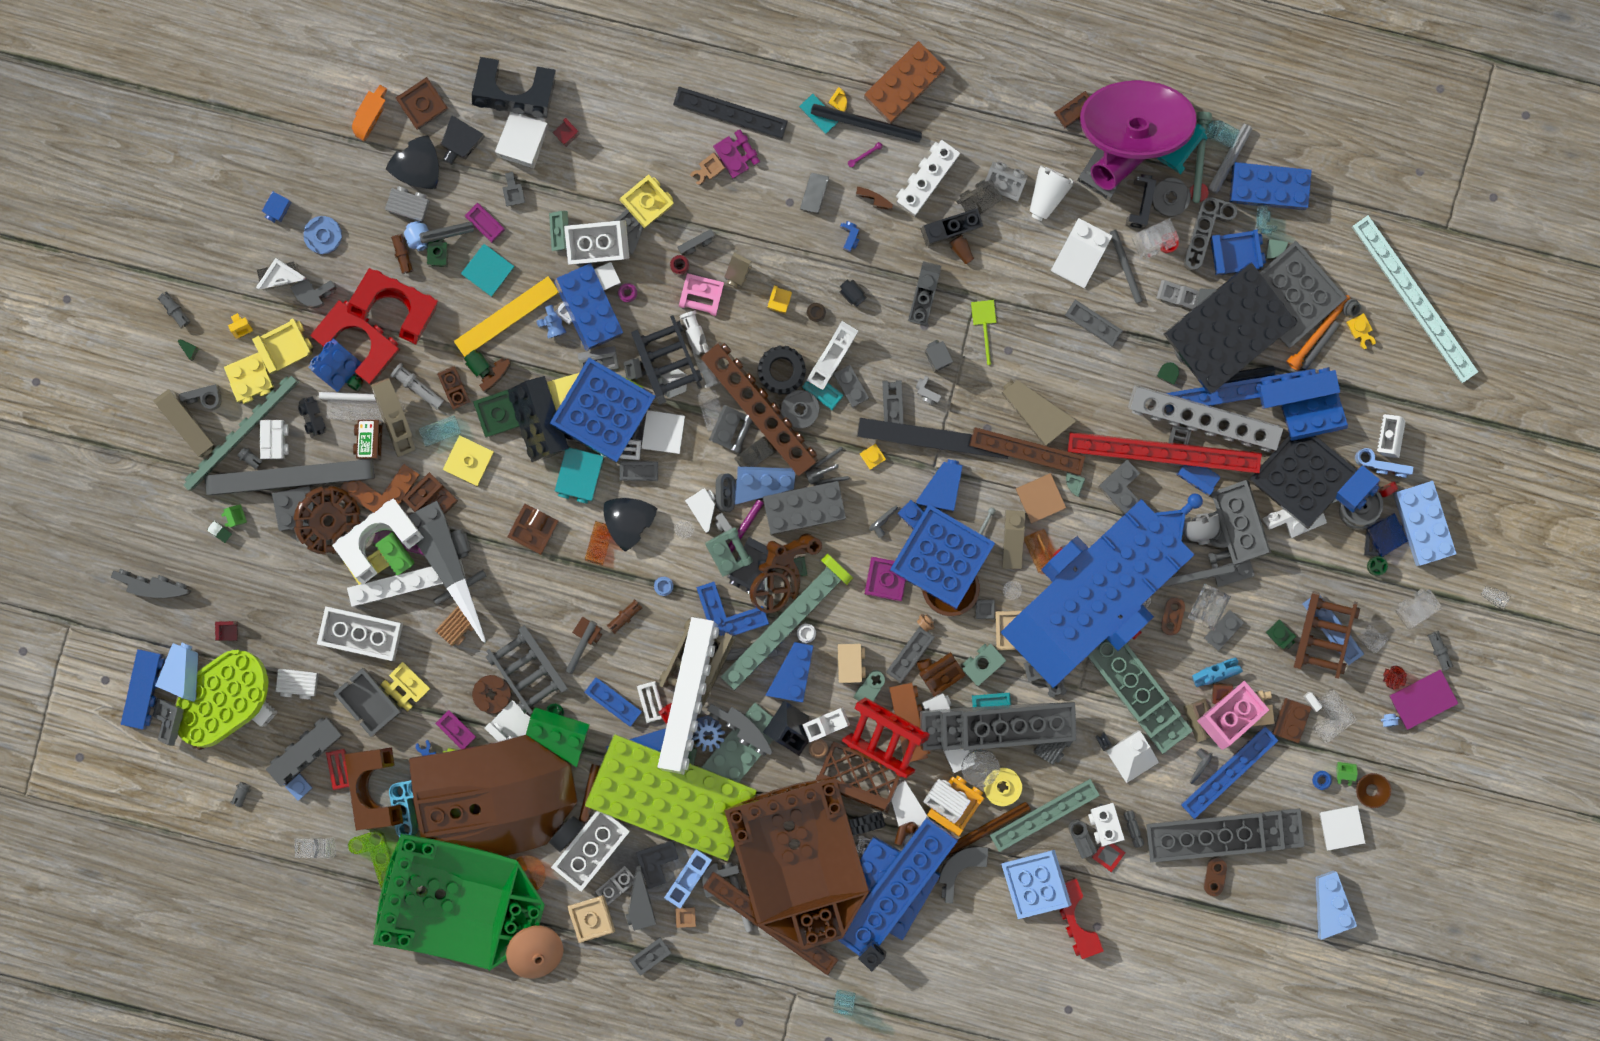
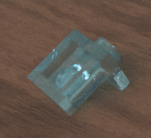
M1213 120L1207 127L1206 135L1208 139H1213L1228 148H1232L1240 130L1223 121Z
M1260 205L1257 207L1256 229L1261 231V234L1271 235L1272 232L1277 230L1278 226L1266 225L1267 222H1270V211H1268V206Z

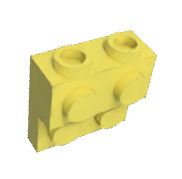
M647 175L619 199L644 229L654 220L661 217L674 204L671 195L668 192H664L660 188L658 180L654 177L651 178L650 175Z
M259 352L224 367L231 383L232 391L239 403H249L254 400V396L259 394L261 397L268 395L271 389L275 388Z

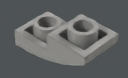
M624 866L594 893L597 896L604 895L608 906L633 885L634 876Z

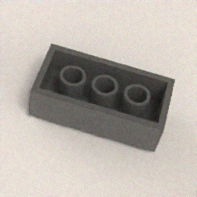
M838 481L763 496L771 535L846 519Z

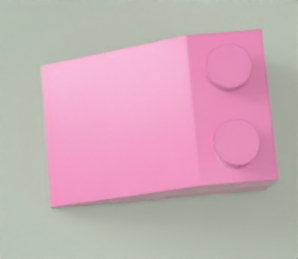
M1243 681L1197 721L1223 750L1244 734L1269 709L1250 686Z

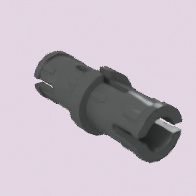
M167 291L157 298L166 308L167 314L172 316L181 329L191 322L180 309L181 306L176 304Z
M1435 631L1432 634H1428L1427 636L1434 649L1433 654L1437 656L1442 671L1449 669V667L1452 668L1454 665L1448 655V647L1442 641L1440 632Z

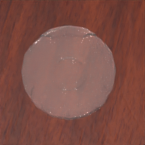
M977 749L968 753L961 764V773L965 781L978 788L992 784L1000 772V764L996 756L985 749Z

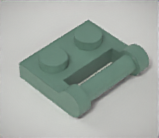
M732 528L705 542L722 577L753 562V559L743 547L736 528ZM726 540H732L741 559L735 560Z

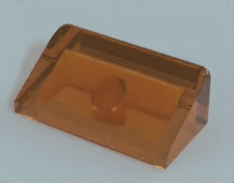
M1045 529L1024 537L1038 573L1054 557L1053 554L1055 553Z

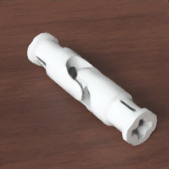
M694 310L679 317L683 319L687 339L692 347L698 369L703 374L706 383L705 388H709L721 382L699 355L706 353L710 349L706 343L702 327L697 322L696 311Z

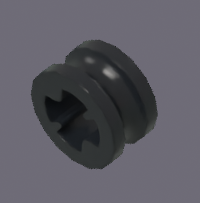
M1105 732L1101 736H1096L1103 751H1106L1107 747H1112Z

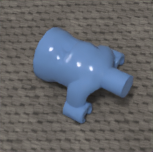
M546 306L545 309L548 316L544 317L545 319L536 321L538 327H548V339L567 333L562 326V319L554 312L553 306Z

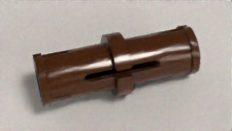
M403 234L392 236L391 240L396 252L394 255L398 259L401 273L408 274L413 272L414 270L409 258L410 252L406 248Z
M634 599L623 611L620 610L618 612L619 615L607 624V627L611 629L617 624L611 630L616 634L623 625L631 622L630 619L643 607L639 604L633 609L638 604Z

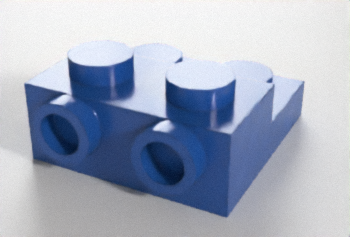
M333 338L324 345L323 351L311 360L308 368L338 392L362 362Z

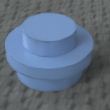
M660 577L655 581L654 589L661 596L669 595L673 590V582L668 577Z

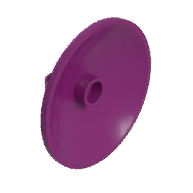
M1122 81L1107 85L1094 92L1085 101L1080 115L1083 133L1092 144L1104 151V156L1091 167V176L1094 182L1102 189L1112 190L1144 160L1170 154L1184 146L1191 139L1196 128V112L1191 102L1177 90L1151 81Z

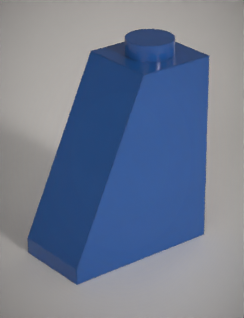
M950 459L947 462H943L916 500V505L928 506L930 504L938 509L954 511L963 465H959V461Z

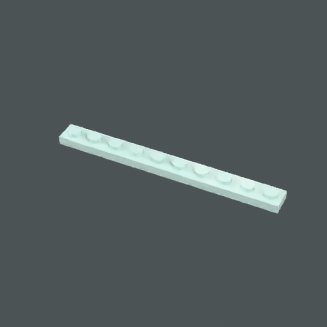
M1369 215L1353 225L1352 228L1459 381L1463 383L1478 373L1473 363Z

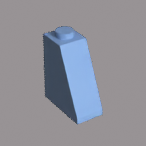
M173 643L155 686L194 702L196 699L198 653L191 650L192 646L181 643V645Z

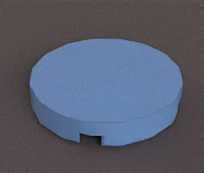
M318 216L311 219L305 226L304 241L313 252L329 254L340 245L342 230L339 224L332 218Z

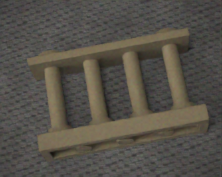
M690 618L684 625L686 630L667 670H664L660 676L659 681L661 682L659 686L667 688L669 684L676 687L677 678L673 677L677 666H681V657L684 653L691 622ZM725 633L722 636L718 635L717 639H714L719 647L717 652H714V656L710 657L711 669L709 676H706L705 679L706 692L702 695L700 701L702 706L705 705L736 639V636L730 633Z

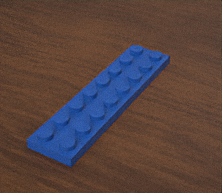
M926 817L864 900L844 937L838 941L857 955L872 940L880 946L957 843L958 839Z

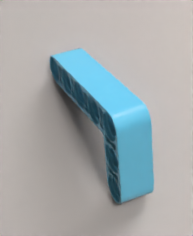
M409 780L395 783L389 789L391 806L401 804V806L403 805L407 809L406 814H402L403 824L395 825L396 833L399 837L401 834H407L404 831V826L407 824L410 827V832L407 835L415 836L418 832V823L413 801L412 782ZM399 786L403 789L402 796L397 792Z

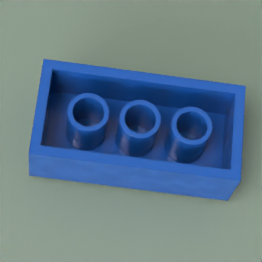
M1235 162L1232 166L1229 203L1306 210L1309 204L1312 170Z
M591 263L555 279L554 284L586 351L622 335V328Z

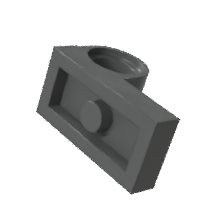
M217 384L179 394L180 401L186 402L187 405L197 403V399L200 398L205 408L215 410L222 403L220 388ZM210 395H214L216 398L213 405H208L207 398Z

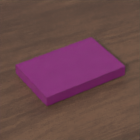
M1441 669L1389 695L1406 730L1458 704Z

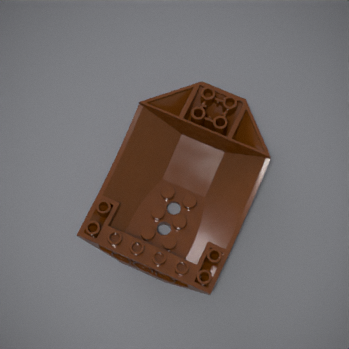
M527 735L455 751L409 758L414 805L420 835L424 838L468 846L502 856L521 853L547 845L578 802L571 764ZM472 804L479 805L481 808L480 813L473 814L470 811V806ZM458 808L461 811V816L454 817L451 814V810Z
M836 777L796 783L759 794L724 809L757 924L803 949L842 939L869 890ZM785 822H794V828L786 830L784 828ZM792 839L800 841V846L797 849L790 848L789 842Z

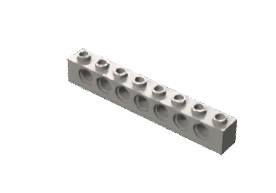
M1134 385L1128 404L1133 414L1143 416V413H1146L1154 420L1161 421L1162 418L1167 419L1169 424L1179 426L1181 423L1187 425L1186 428L1193 431H1198L1199 428L1205 430V434L1211 436L1220 434L1223 435V439L1233 442L1235 439L1242 441L1241 444L1250 447L1253 444L1259 445V449L1268 452L1271 449L1277 450L1283 428L1276 424ZM1149 399L1155 401L1152 408H1146L1145 406ZM1166 405H1173L1171 413H1164ZM1185 410H1191L1189 418H1182V413ZM1203 415H1209V421L1206 424H1201L1200 422ZM1227 420V427L1219 429L1220 421ZM1245 425L1246 431L1243 434H1238L1237 428ZM1263 430L1264 436L1261 439H1256V432Z

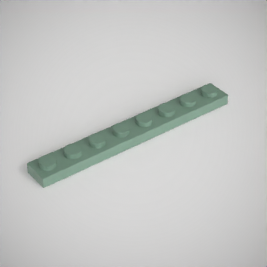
M286 376L279 383L280 387L277 391L272 390L266 396L267 401L263 405L258 404L252 411L254 414L249 419L247 417L243 419L239 424L240 428L236 432L232 431L225 438L227 441L222 446L218 445L211 452L213 455L208 460L205 458L198 465L199 469L195 473L191 472L185 478L186 483L183 486L188 491H192L299 381L293 376L289 378Z
M827 567L721 676V679L735 691L841 582V579Z

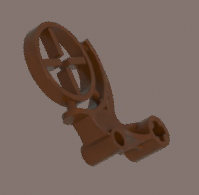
M808 533L801 535L798 540H794L786 545H781L775 541L768 542L766 563L759 565V570L763 571V573L755 578L750 588L752 604L762 612L774 613L785 606L789 597L796 600L800 590V575L794 563V557L806 553L811 555L818 554L822 549V542ZM782 568L785 571L781 574L773 570L768 571V569ZM774 575L782 578L785 587L773 588ZM787 575L790 577L792 588H790V583L786 578ZM766 577L767 588L771 589L775 594L784 593L780 602L773 606V596L767 590L756 591L760 582ZM767 595V608H761L758 605L757 596Z

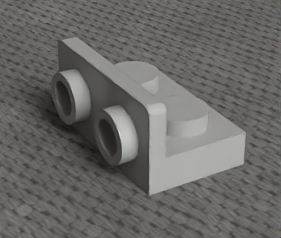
M992 162L983 188L1018 201L1028 175L1020 169L1013 170L1008 168L1002 162Z

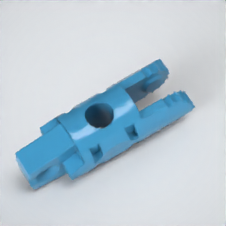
M1231 658L1204 668L1192 675L1195 686L1199 687L1238 675L1243 670L1241 666H1236L1239 662L1238 659Z

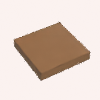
M1051 473L1015 489L1031 524L1066 508Z

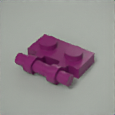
M741 129L734 133L737 137L736 141L733 142L730 136L713 145L732 179L749 170L746 164L747 161L751 160L753 165L760 163L757 151L752 149L748 142L749 138L743 134ZM741 145L747 153L743 157L737 149Z

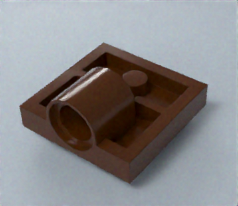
M524 503L507 538L542 555L559 521Z

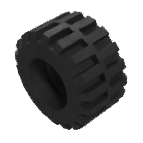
M779 345L772 347L760 358L758 365L759 379L770 392L777 393L778 395L789 394L796 391L805 379V361L802 355L794 348H790V346ZM778 359H786L793 366V374L786 381H777L771 375V366Z

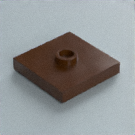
M428 77L396 97V100L416 130L448 110V107Z

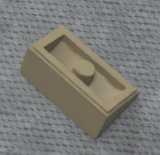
M1205 698L1184 706V711L1197 742L1211 738L1197 721L1210 710Z

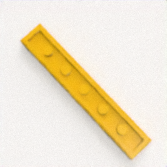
M549 276L460 336L454 343L463 356L466 357L471 351L477 350L559 293Z

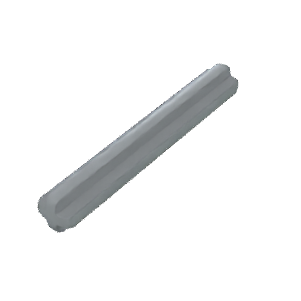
M1243 124L1209 186L1211 192L1218 193L1252 131L1251 126Z

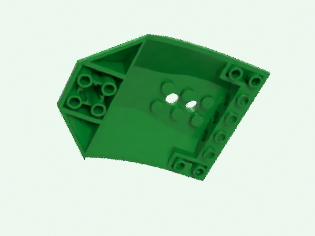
M401 834L389 861L378 903L373 944L438 956L490 971L507 960V946L519 931L531 926L540 925L545 904L517 860L468 846ZM425 886L426 891L424 894L419 895L416 893L418 887ZM439 889L445 891V896L442 899L435 898V892Z

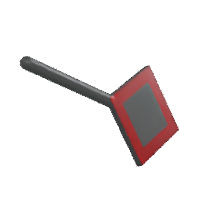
M1110 844L1104 847L1100 846L1092 858L1112 872L1126 852L1115 844Z

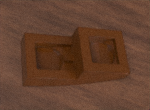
M857 186V197L873 199V207L892 211L893 204L874 191Z

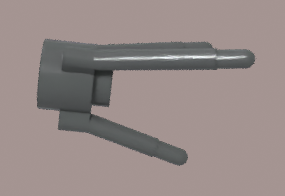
M843 447L834 450L812 465L809 470L805 471L810 485L849 480V476L822 479L824 478V473L838 468V464L823 470L819 467L842 451Z

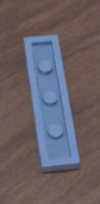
M1311 597L1302 603L1307 611ZM1320 608V610L1316 609L1315 616L1318 619L1343 625L1333 611ZM1321 628L1330 642L1344 644L1346 634ZM1351 635L1344 657L1348 666L1364 655V652Z

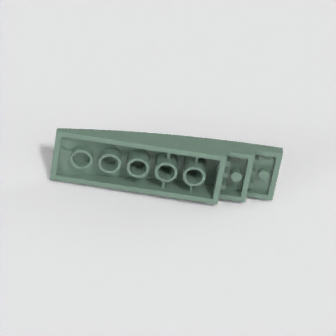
M1105 639L1087 656L1161 754H1164L1193 732L1169 697L1127 643L1117 651Z

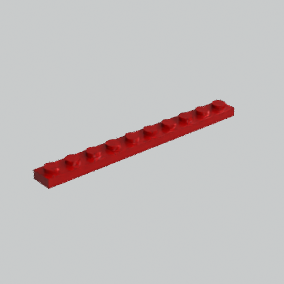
M1070 432L1068 452L1253 473H1260L1262 453L1077 432Z

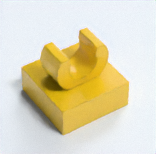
M238 313L231 316L233 323L228 325L236 339L253 331L246 317L242 319Z

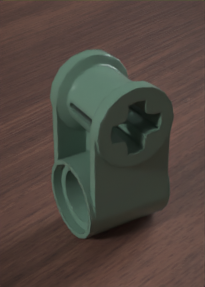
M878 670L871 671L853 698L860 701L866 697L874 702L885 683L883 673ZM877 675H880L879 679L881 680V682H876L875 684H873V679L871 677H876Z

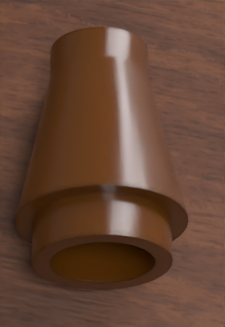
M963 235L949 242L950 248L964 264L975 259L967 238H964Z

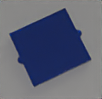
M1395 513L1368 528L1373 539V545L1376 546L1381 557L1408 542L1403 526L1400 525Z

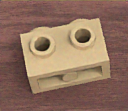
M838 644L839 683L862 682V678H866L865 667L861 665V659H865V647L861 648V644Z

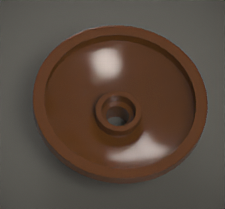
M976 575L957 609L923 590L922 593L927 605L936 613L949 617L959 616L969 611L976 603L980 592V583Z

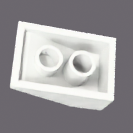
M1078 218L1051 272L1085 288L1112 235Z

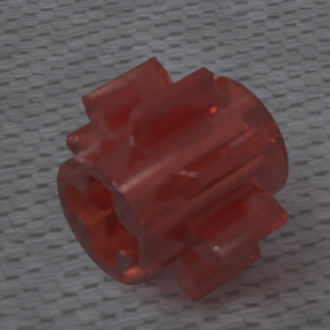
M1391 666L1390 670L1385 669L1383 682H1386L1388 688L1399 689L1400 685L1405 686L1407 673H1405L1402 667Z

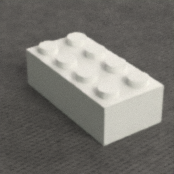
M325 607L317 644L395 661L403 623Z
M596 811L551 868L582 892L631 830L618 819Z

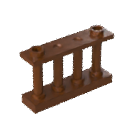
M1313 591L1294 668L1301 669L1302 665L1311 664L1337 671L1335 678L1339 679L1340 674L1344 675L1347 663H1343L1354 618L1358 619L1361 608L1357 607L1358 602L1354 601L1353 608L1323 601L1322 598H1319L1320 592ZM1320 608L1351 615L1349 624L1344 626L1320 620L1315 616L1316 609L1320 610ZM1320 627L1346 634L1344 644L1341 645L1313 638L1314 636L1310 635L1311 629ZM1311 645L1341 652L1339 663L1309 656L1306 653L1307 646L1311 647Z

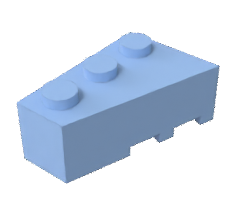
M1333 870L1317 876L1318 938L1322 940L1357 927L1337 872Z

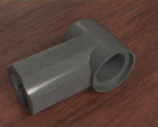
M1079 819L1072 820L1069 823L1068 830L1081 858L1083 859L1095 854L1097 851L1085 823ZM1076 824H1081L1083 827L1082 831L1078 834L1074 833L1073 827Z

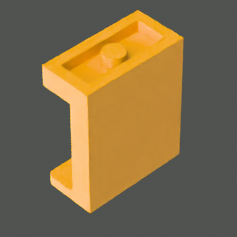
M952 776L948 781L951 787L957 792L960 791L966 794L967 799L970 800L962 816L956 823H952V821L943 817L933 808H930L926 815L959 837L985 798L981 796L983 792L976 787L972 789L967 787V781L960 776L956 778Z

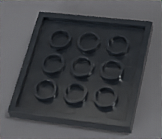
M1289 435L1261 465L1260 473H1254L1249 481L1305 528L1309 529L1333 503L1337 492L1357 470L1318 437L1311 436L1291 441Z

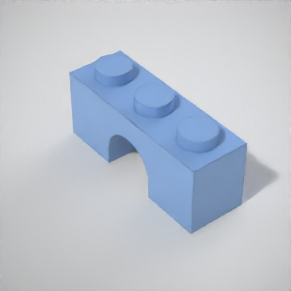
M696 849L664 898L681 908L712 861V858Z

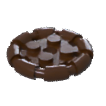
M329 486L328 488L318 487L308 492L302 502L299 501L294 512L293 519L296 523L294 530L301 544H305L311 552L326 555V553L335 554L337 551L332 545L337 542L345 531L348 534L352 531L353 527L361 524V521H359L360 509L355 499L347 495V491L335 486ZM324 496H329L330 501H324ZM341 501L345 502L343 508L339 505ZM311 502L316 505L312 510L308 508ZM326 516L332 517V523L329 526H325L323 523ZM346 516H351L350 522H346ZM307 519L309 526H303V520ZM314 534L317 538L312 541L310 537ZM331 539V545H326V540Z

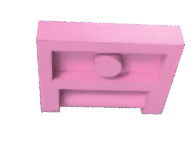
M687 273L679 307H688L716 316L724 282ZM691 294L714 300L713 305L688 300L687 296Z

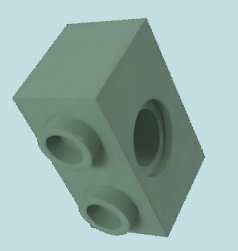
M986 644L982 645L977 650L979 654L974 659L970 656L963 663L965 667L962 670L976 686H979L1006 662L992 644L988 646ZM980 658H985L988 661L987 668L980 669L977 662Z

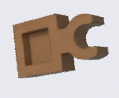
M713 152L699 163L702 169L693 171L690 176L694 177L699 174L700 180L696 184L701 185L705 182L707 176L712 180L726 167L716 153Z

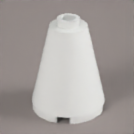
M1041 165L1038 170L1030 206V212L1033 213L1032 217L1040 221L1043 218L1047 219L1072 188L1075 181L1071 178H1064L1065 175L1048 167L1044 168Z

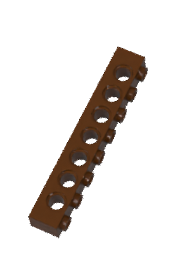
M719 341L701 356L702 361L799 477L817 462V453L812 447L808 448L804 443L805 439L799 432L796 433L791 428L793 426L791 421L787 417H782L779 413L781 410L777 404L771 403L768 400L767 392L762 387L758 388L751 373L747 374L744 371L743 363L738 358L734 359L730 354L732 351L729 346ZM720 359L728 360L729 366L727 368L721 367L719 364ZM733 373L739 374L741 381L738 383L734 382L731 379V375ZM745 388H750L753 391L752 397L744 395L743 391ZM756 404H764L766 410L764 412L757 411ZM775 418L778 421V425L776 427L770 426L768 419ZM780 434H789L790 440L787 442L782 441ZM796 447L800 448L802 450V455L795 456L792 452V449Z

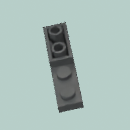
M119 569V572L113 571L111 578L128 584L126 592L139 596L173 598L188 595L191 590L186 589V584L177 581L176 584L168 582L169 578L158 575L157 578L152 577L150 583H148L149 579L139 575L137 578L130 576L131 572Z
M710 704L707 709L710 712V717L717 721L720 718L727 722L726 726L735 731L737 728L740 729L737 735L740 738L738 742L747 747L750 744L755 746V751L763 756H766V754L771 755L772 750L766 738L748 717L732 706L727 713L717 706Z

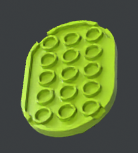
M231 650L223 653L197 672L195 701L193 702L181 697L177 699L176 705L184 709L183 718L178 730L179 737L184 742L196 747H211L251 721L260 712L268 691V676L261 660L252 653Z

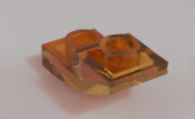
M595 521L585 561L599 565L604 564L611 539L605 523Z

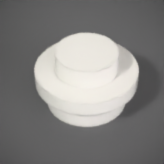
M803 624L798 628L797 636L800 641L809 643L815 639L816 630L810 624Z

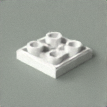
M647 410L642 449L680 454L685 416Z
M1358 805L1319 812L1327 851L1365 843Z

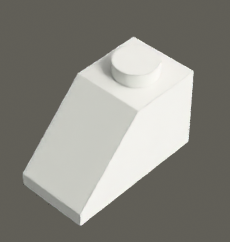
M704 488L685 501L705 533H708L715 508L713 501L716 498L711 490L706 491Z

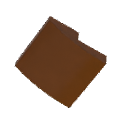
M430 472L402 499L414 512L438 501L444 514L458 502Z

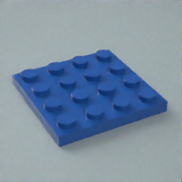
M588 358L551 420L550 425L617 463L656 396L595 360Z
M928 504L890 571L957 609L995 542Z
M875 836L871 839L860 859L869 890L867 896L901 852ZM934 872L890 931V934L903 941L938 881L940 873Z

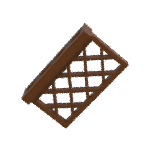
M833 742L816 780L831 778L824 774L827 768L835 765L838 774L833 777H840L841 781L837 780L841 796L888 814L890 803L901 777L897 775L895 779L888 781L884 772L891 769H883L882 764L865 754ZM835 748L843 750L846 757L835 761L833 757ZM856 755L861 757L863 764L852 767L849 758ZM847 760L851 769L840 773L837 764ZM874 762L879 764L881 770L870 775L867 765ZM865 766L868 776L858 780L854 771ZM852 772L856 781L850 784L844 783L842 776ZM883 774L886 783L876 787L872 777ZM870 779L874 788L867 791L862 790L859 783ZM888 786L890 790L888 798L880 797L877 790Z

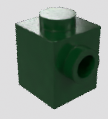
M444 239L428 242L427 265L429 267H448L449 244L444 242Z

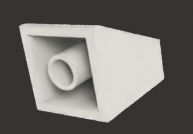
M510 112L495 150L496 155L499 158L534 169L548 129V123L541 117L530 118L526 114Z

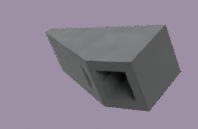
M923 261L908 319L909 322L927 326L941 265Z

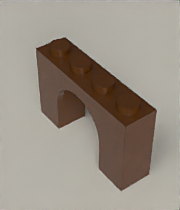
M392 747L345 754L356 831L403 824L401 804L380 806L373 801L368 789L369 778L375 770L395 766Z

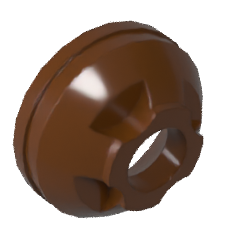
M1366 774L1357 783L1356 795L1364 806L1379 808L1390 799L1391 786L1389 781L1380 774ZM1371 784L1377 787V793L1374 796H1369L1366 792L1367 786Z

